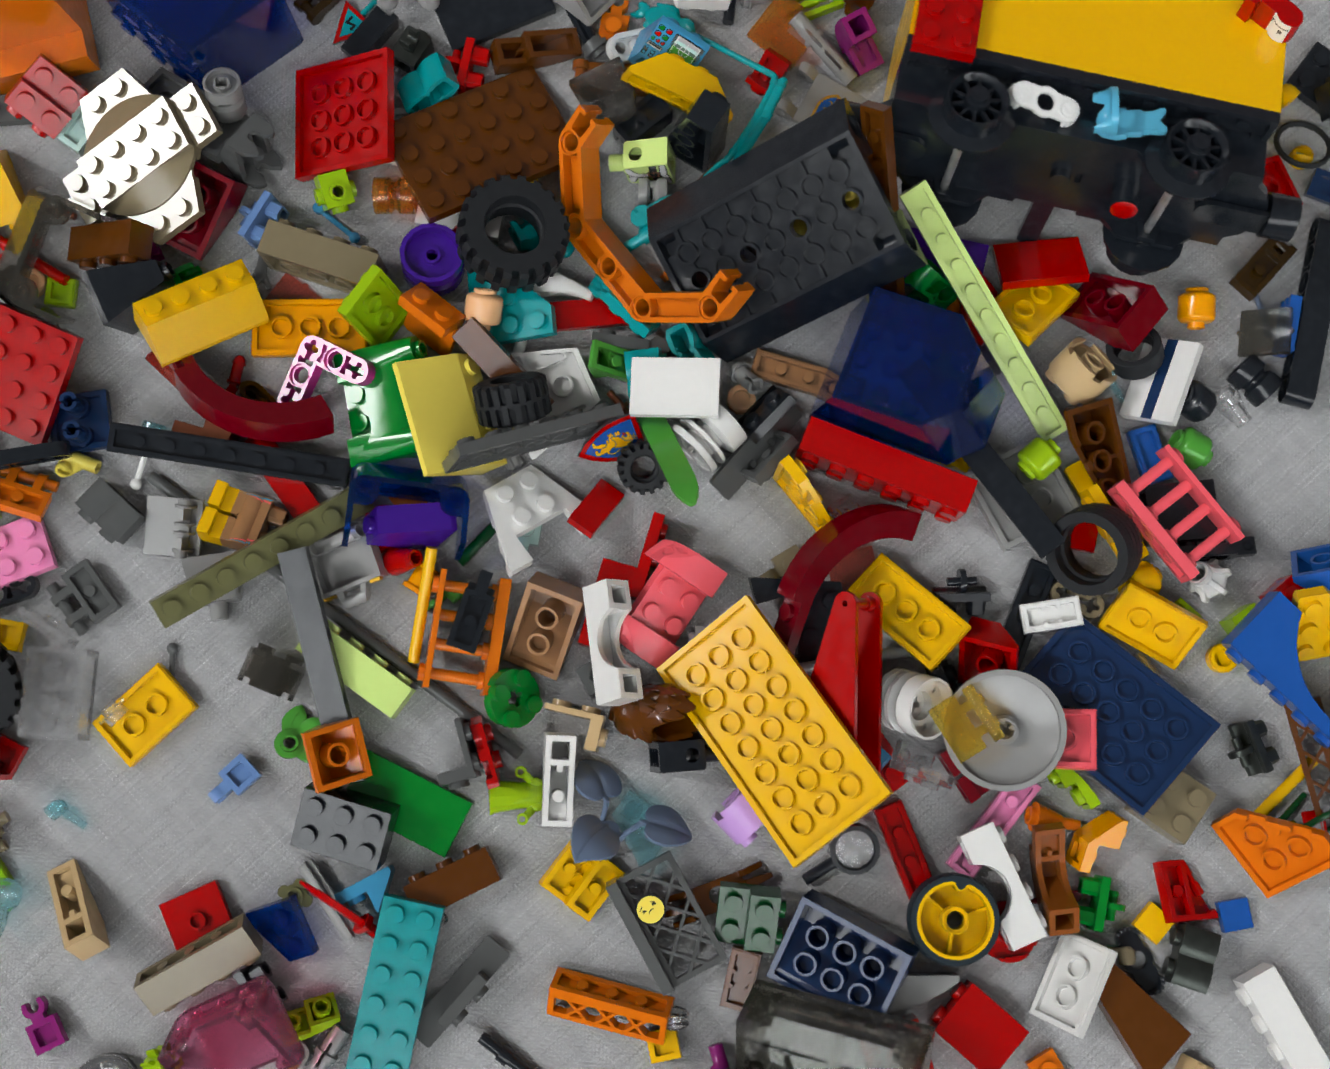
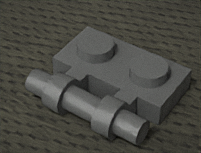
M86 558L61 575L67 584L63 589L59 587L57 582L46 587L52 596L50 600L53 605L61 609L66 616L65 622L70 628H74L79 636L86 634L90 630L84 622L88 616L93 623L98 624L122 607L90 560ZM73 595L82 606L78 610L69 601Z

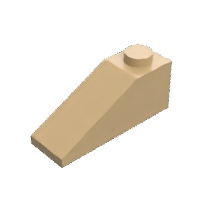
M73 858L48 871V881L64 949L82 961L108 949L110 943L104 920L77 860Z

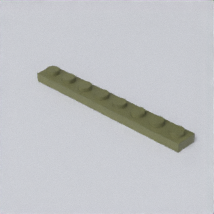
M357 482L148 602L166 629L279 564L277 553L310 546L371 511L374 505L362 483Z

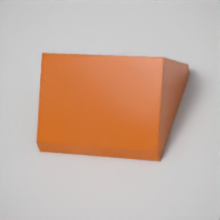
M359 717L319 725L301 734L316 793L373 776Z

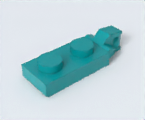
M598 274L588 285V289L596 298L602 299L612 313L620 316L629 324L630 329L635 334L646 338L655 333L662 325L661 323H643L634 320Z

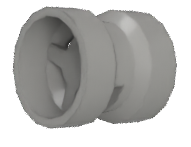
M639 177L638 205L648 206L661 197L667 196V178L649 180L647 177ZM650 188H653V196H650Z

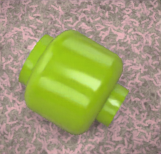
M1036 437L1018 452L1019 461L1016 464L1030 480L1034 478L1044 480L1061 465V459L1058 455L1061 449L1051 438L1045 441L1040 437Z

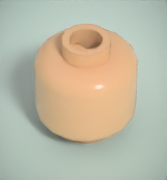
M474 288V292L466 295L464 308L466 321L474 316L488 331H490V326H496L501 323L503 299L497 295V291L488 288Z

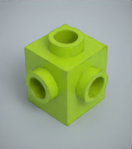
M346 169L317 175L313 178L317 188L313 190L317 206H322L324 212L332 210L333 215L349 211L348 205L355 203L354 197L357 196L356 186L353 180L348 179ZM333 189L337 191L338 197L333 194Z

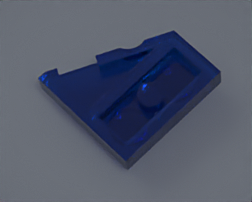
M296 895L250 909L245 913L254 928L289 962L313 955L320 949Z

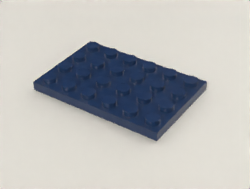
M1083 618V626L1059 629L1022 672L1034 676L1048 686L1059 700L1062 708L1097 709V770L1085 772L1143 818L1218 730L1221 724Z

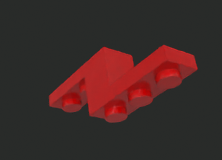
M654 512L638 567L603 558L596 582L606 578L627 580L629 582L630 598L635 600L649 580L650 568L656 569L658 562L644 553L656 545L659 540L665 539L669 524L664 523L665 515ZM585 616L578 644L590 648Z

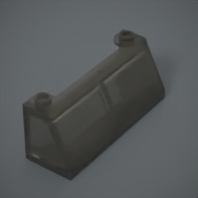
M756 979L736 1020V1069H930L936 1027Z

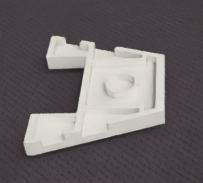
M577 347L511 354L526 371H535L546 375L549 395L555 401L552 404V411L546 417L555 415L559 419L566 417V414L573 410L582 409L583 412L590 411L600 402L598 393ZM548 448L529 452L532 461L537 459Z
M533 465L522 469L483 492V499L493 529L495 528L499 541L498 546L501 554L504 556L505 568L509 577L532 565L533 558L518 538L562 513L569 518L582 502ZM576 529L580 536L584 535L582 532Z

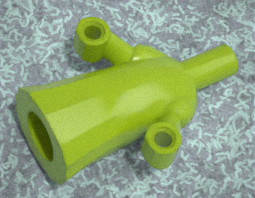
M518 766L515 768V776L523 778L525 782L500 781L499 787L489 789V814L493 815L526 808L525 812L519 813L516 818L518 824L525 825L535 812L542 810V780L537 777L534 778L525 767ZM519 769L523 770L522 775L518 774ZM521 816L525 817V820L523 822H520L519 820Z

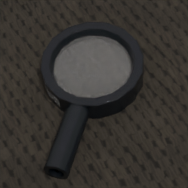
M854 823L829 842L828 852L830 857L801 876L805 883L810 885L836 867L849 875H860L868 872L876 865L880 856V844L877 836L868 826Z

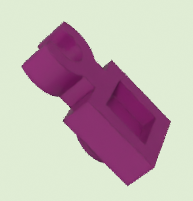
M44 995L36 998L39 1005L37 1012L32 1010L29 1003L21 1006L22 1014L26 1018L31 1019L33 1023L26 1027L25 1030L37 1056L69 1041L58 1013L48 1015L49 1003Z

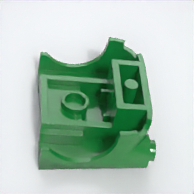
M410 336L350 351L370 361L376 371L374 380L366 386L353 384L337 376V383L344 385L352 438L347 439L351 468L365 470L372 465L384 461L418 458L392 364L399 361L429 357L425 342L417 336ZM337 354L333 357L335 368L340 367L343 362L342 354ZM352 365L350 370L363 376L364 371Z

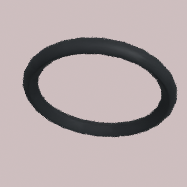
M1292 121L1281 125L1276 130L1273 140L1275 150L1289 164L1299 168L1313 169L1321 167L1330 160V138L1316 125L1303 121ZM1291 127H1304L1313 130L1323 138L1327 147L1326 155L1323 159L1314 163H1303L1294 160L1281 148V133Z

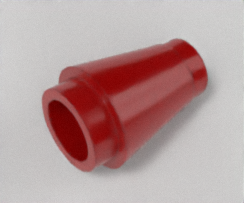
M391 547L382 556L387 572L393 576L402 575L420 566L423 561L422 553L418 549Z

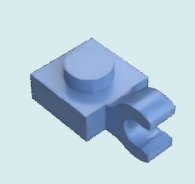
M240 753L218 773L223 781L208 796L215 804L223 802L232 791L240 796L262 774L243 753Z

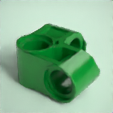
M926 258L928 264L909 273L904 278V281L915 288L906 296L907 316L922 325L928 326L933 324L943 311L957 299V295L941 268Z

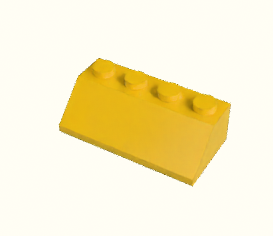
M242 259L132 303L134 321L162 367L269 322V317L256 282Z

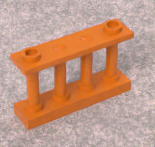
M441 568L439 575L433 576L431 592L436 593L426 660L425 663H419L417 680L422 681L421 688H429L430 679L476 686V689L481 690L480 696L484 697V695H488L490 688L488 685L489 680L499 669L512 579L500 578L497 584H492V586L488 587L495 590L493 595V614H488L484 626L486 631H490L488 643L483 642V645L478 644L475 654L446 645L447 639L437 638L439 620L454 622L457 613L454 610L441 609L444 591L464 594L465 588L469 584L446 580L447 569ZM440 650L480 656L481 660H485L484 672L479 671L478 674L433 668L434 651Z

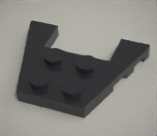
M748 578L755 604L784 597L777 593L782 578ZM824 580L818 589L797 645L798 654L794 655L798 663L817 659L834 599L837 594L843 592L841 582Z

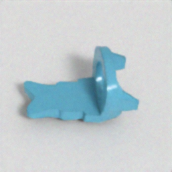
M1111 86L1107 90L1093 93L1092 102L1104 104V108L1098 113L1096 126H1094L1093 131L1098 133L1100 137L1117 141L1127 139V137L1140 138L1144 135H1165L1167 133V127L1161 122L1166 115L1165 108L1143 112L1140 109L1127 110L1126 108L1119 107L1118 86Z

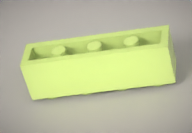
M328 620L344 685L388 717L396 719L416 691L410 686L413 681L400 671L396 675L387 669L388 662L377 654H374L371 658L363 652L366 646L352 636L349 640L339 634L342 629ZM299 642L295 649L302 653Z

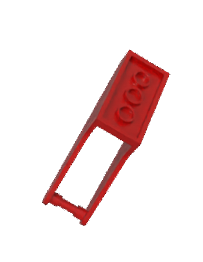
M843 591L837 594L834 599L810 679L881 775L883 601L876 592H865L860 598H857L854 593Z

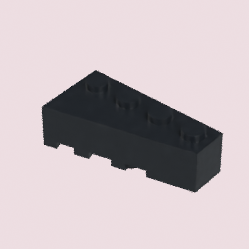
M704 89L680 116L667 135L675 156L703 174L716 163L725 149L730 103L722 94L718 92L712 93Z

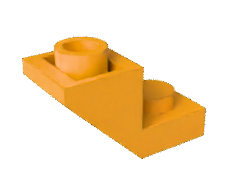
M1111 810L1102 813L1073 833L1065 860L1078 871L1090 873L1097 857L1099 845L1120 849L1129 821Z

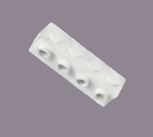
M1263 962L1233 979L1237 987L1235 990L1237 998L1245 1007L1248 1006L1253 1015L1251 1017L1252 1024L1260 1034H1264L1269 1043L1266 1045L1268 1052L1276 1062L1281 1063L1283 1069H1330L1328 1057L1274 965Z

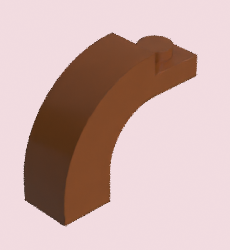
M1062 822L1032 825V844H1029L1030 867L1038 908L1047 923L1046 930L1049 936L1080 933V907L1072 893L1066 869L1065 827Z

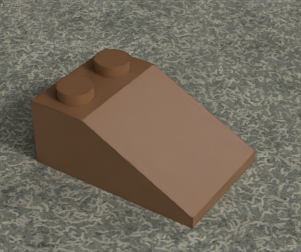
M537 571L527 582L502 659L557 681L585 613L582 588Z

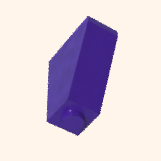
M455 502L376 506L363 520V532L366 534L367 545L426 550L427 546H439L457 531Z

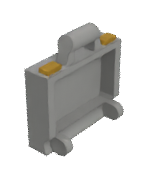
M363 523L354 525L346 531L309 546L322 601L329 602L339 597L346 608L354 607L370 600L369 583H375L388 576L379 546L367 545L366 534L363 532ZM361 588V591L348 596V592Z

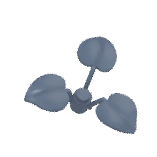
M589 759L579 761L574 776V785L577 791L589 800L598 801L603 799V808L600 819L589 814L583 815L575 821L571 832V850L574 863L601 861L614 857L620 849V842L642 826H645L644 835L646 839L659 846H682L692 840V834L681 815L665 805L649 807L645 812L646 820H639L621 833L617 823L606 820L610 802L608 797H618L622 792L620 777L611 767L600 761Z

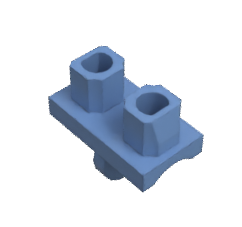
M264 190L258 201H254L251 208L243 205L240 207L239 212L244 216V219L240 223L241 228L237 233L251 247L257 249L268 219L277 222L279 219L287 220L290 213L272 193Z

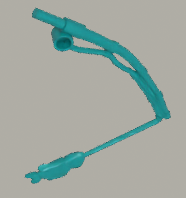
M640 1L638 3V10L630 13V16L633 18L646 19L643 23L644 28L664 15L678 21L679 26L687 31L696 33L694 22L688 18H681L679 8H676L674 5L657 3V6L650 8L646 2ZM700 35L703 41L711 45V47L771 78L770 85L759 107L756 108L753 117L733 147L730 148L722 160L704 174L705 176L727 164L732 158L734 160L752 149L765 126L772 119L781 95L787 87L788 79L786 77L779 79L774 71ZM668 196L661 197L648 206L638 205L632 210L630 219L639 229V234L623 243L629 252L644 243L646 245L650 243L647 208Z

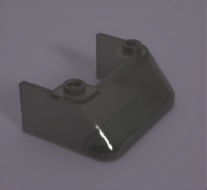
M38 186L32 188L27 193L0 259V294L13 304L55 323L74 324V318L36 302L39 294L38 287L29 277L51 224H65L70 219L74 209L104 222L116 221V218L51 189Z

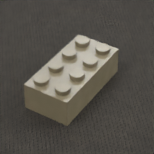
M268 219L256 250L270 269L347 294L351 293L360 281L361 276L368 271L372 264L381 268L386 275L388 273L376 249L366 245H361V248L352 246L348 240L338 236L330 239L324 237L322 232L307 227L306 230L296 228L294 223L285 219H279L278 222Z

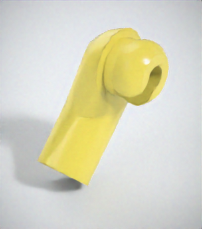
M74 452L72 457L58 461L55 465V473L63 478L72 476L81 470L97 474L101 469L102 461L79 452Z

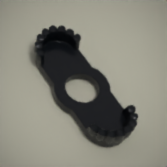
M1130 926L1120 928L1114 935L1116 947H1132L1135 951L1142 952L1146 958L1142 968L1135 969L1131 965H1124L1125 969L1131 973L1136 984L1148 995H1158L1164 989L1165 981L1163 980L1165 978L1158 973L1153 964L1151 952L1144 947L1138 936L1140 932Z

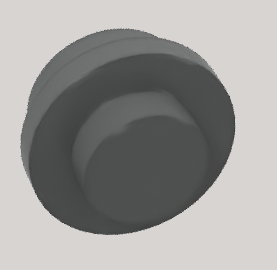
M599 34L594 35L581 48L585 52L584 57L586 59L591 57L594 60L598 59L606 52L605 45L608 40L605 37L602 38Z

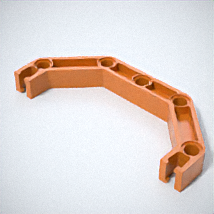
M579 104L562 130L558 142L561 202L565 207L563 216L569 217V241L637 322L713 323L731 320L755 291L749 282L731 287L735 279L742 276V273L737 268L719 270L704 291H662L602 219L599 148L614 127V123L607 117L595 119L597 115L602 113V109L598 105Z

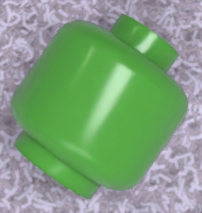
M1193 427L1183 430L1178 429L1168 441L1171 447L1181 452L1184 457L1183 462L1190 470L1206 466L1214 454L1211 451L1213 447L1212 440Z

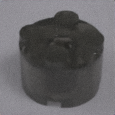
M260 642L257 647L251 646L236 679L242 681L244 676L250 678L249 685L280 698L282 693L285 692L289 694L287 700L293 702L306 673V668L302 666L304 660L289 654L283 659L274 655L275 648Z

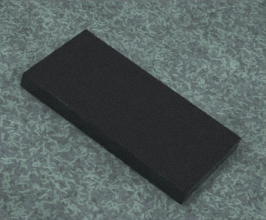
M440 0L439 7L434 11L452 51L456 49L462 52L466 37L475 38L476 45H479L556 13V8L552 0Z

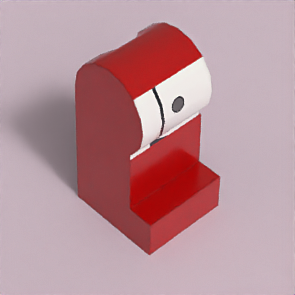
M1244 0L1236 14L1244 22L1251 18L1264 30H1267L1272 40L1279 43L1290 41L1304 20L1302 11L1290 0Z

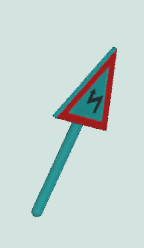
M372 0L360 13L345 1L333 45L344 42L365 20V15L377 4V0Z

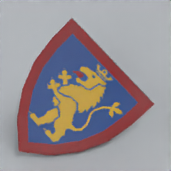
M629 413L605 423L584 442L578 457L600 462L617 461L618 456L621 455L622 448L628 447L627 443L631 441L635 443L637 439L644 441L636 417H630Z

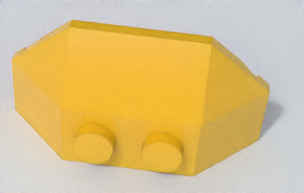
M665 52L630 65L620 79L647 94L650 93L663 99L666 103L683 111L687 110L704 89L712 93L718 92L725 97L717 77L711 75L706 68L693 66L685 62L681 56ZM731 108L729 112L728 123L732 121L733 118Z

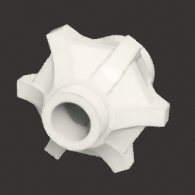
M1211 558L1208 562L1197 561L1196 568L1200 574L1190 580L1189 592L1198 593L1203 603H1208L1210 598L1218 594L1225 596L1228 592L1225 586L1227 578L1232 575L1229 568H1221L1218 565V560Z

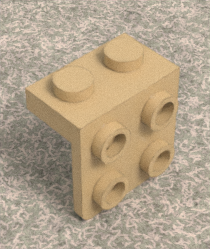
M553 698L552 704L545 702L544 709L590 720L584 745L585 750L598 753L600 747L605 748L609 730L604 729L606 717L601 715L600 709L582 705V710L572 708L571 702Z

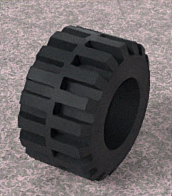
M527 371L505 374L484 380L472 388L478 421L481 426L489 428L516 426L525 422L530 423L539 420L552 411L546 375L540 372Z

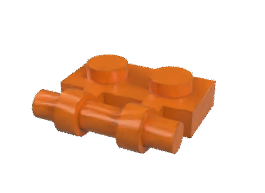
M22 467L0 470V476L6 477L5 479L0 478V511L41 523L52 501V493L45 490L56 493L60 482L49 479V475L42 473L36 475L23 471ZM19 482L32 485V487H29V486H26V485H23V484H19Z

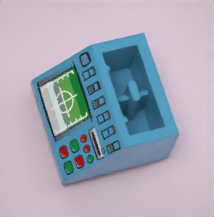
M663 15L640 31L628 61L635 64L667 52L669 54H677L685 62L698 66L711 45L704 42L700 35L689 32L679 26L678 21Z

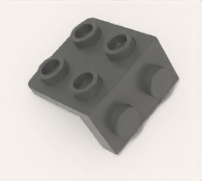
M461 717L454 719L466 766L437 774L439 786H448L449 791L469 786V779L480 777V770L484 769L483 764L480 763L477 751L474 750L472 743L474 738L470 723Z

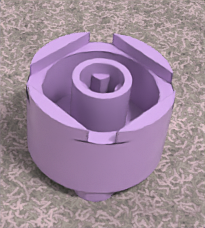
M737 788L722 803L725 809L721 813L716 810L711 819L736 845L741 843L745 848L757 837L755 832L763 823L739 788Z

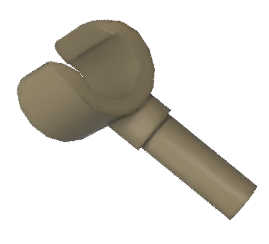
M1103 945L1118 952L1119 965H1134L1136 963L1135 950L1132 947H1110Z

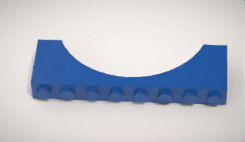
M1269 591L1220 643L1227 649L1225 654L1236 664L1242 663L1249 670L1247 675L1258 685L1264 684L1271 691L1269 696L1280 706L1286 705L1293 712L1290 716L1302 727L1308 726L1315 733L1313 738L1321 746L1328 748L1330 747V718L1313 699L1305 684L1298 662L1297 634L1302 612L1280 591Z

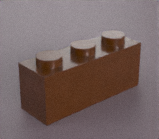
M132 218L71 227L67 261L79 264V268L82 270H92L98 267L105 268L151 260L154 227Z
M478 843L462 851L465 857L455 862L452 857H449L435 864L437 871L426 875L423 870L409 877L410 884L404 886L403 890L407 898L447 907L500 881L503 877L489 846L481 849Z

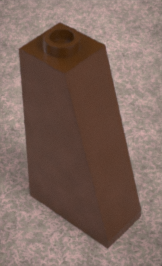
M1113 965L1097 1005L1137 1069H1163L1191 1036V1033L1118 966Z

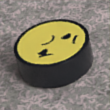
M644 893L636 902L635 913L642 923L655 925L664 918L666 905L663 898L657 893Z

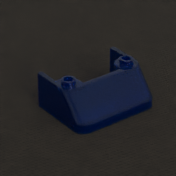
M369 462L358 463L352 468L341 546H348L353 504L369 505L375 502L378 496L433 503L439 502L444 513L449 516L458 517L454 560H461L466 546L470 507L468 485L462 476L424 477L422 469Z

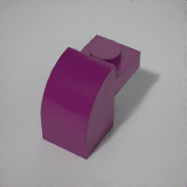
M865 6L841 18L835 24V35L842 55L846 53L854 71L858 73L857 77L885 63L872 38L878 31Z

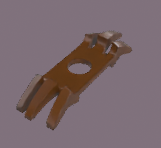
M760 860L731 874L691 888L703 913L705 916L716 913L717 904L711 901L709 893L713 887L720 886V881L759 885L772 878V872L743 880L742 876L763 866ZM685 891L669 896L668 902L687 898ZM685 903L679 905L678 907L684 908ZM690 903L688 910L695 911L692 904ZM670 909L666 911L664 918L682 913ZM691 915L685 917L683 926L697 921L699 918ZM680 920L673 923L674 928L679 927Z

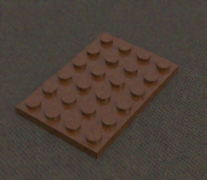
M531 65L481 85V87H476L394 120L395 163L429 224H432L460 212L466 197H470L471 191L477 185L483 188L484 181L492 177L495 178V181H499L501 175H510L511 179H517L518 175L527 177L526 181L532 182L560 170L558 142L566 122Z

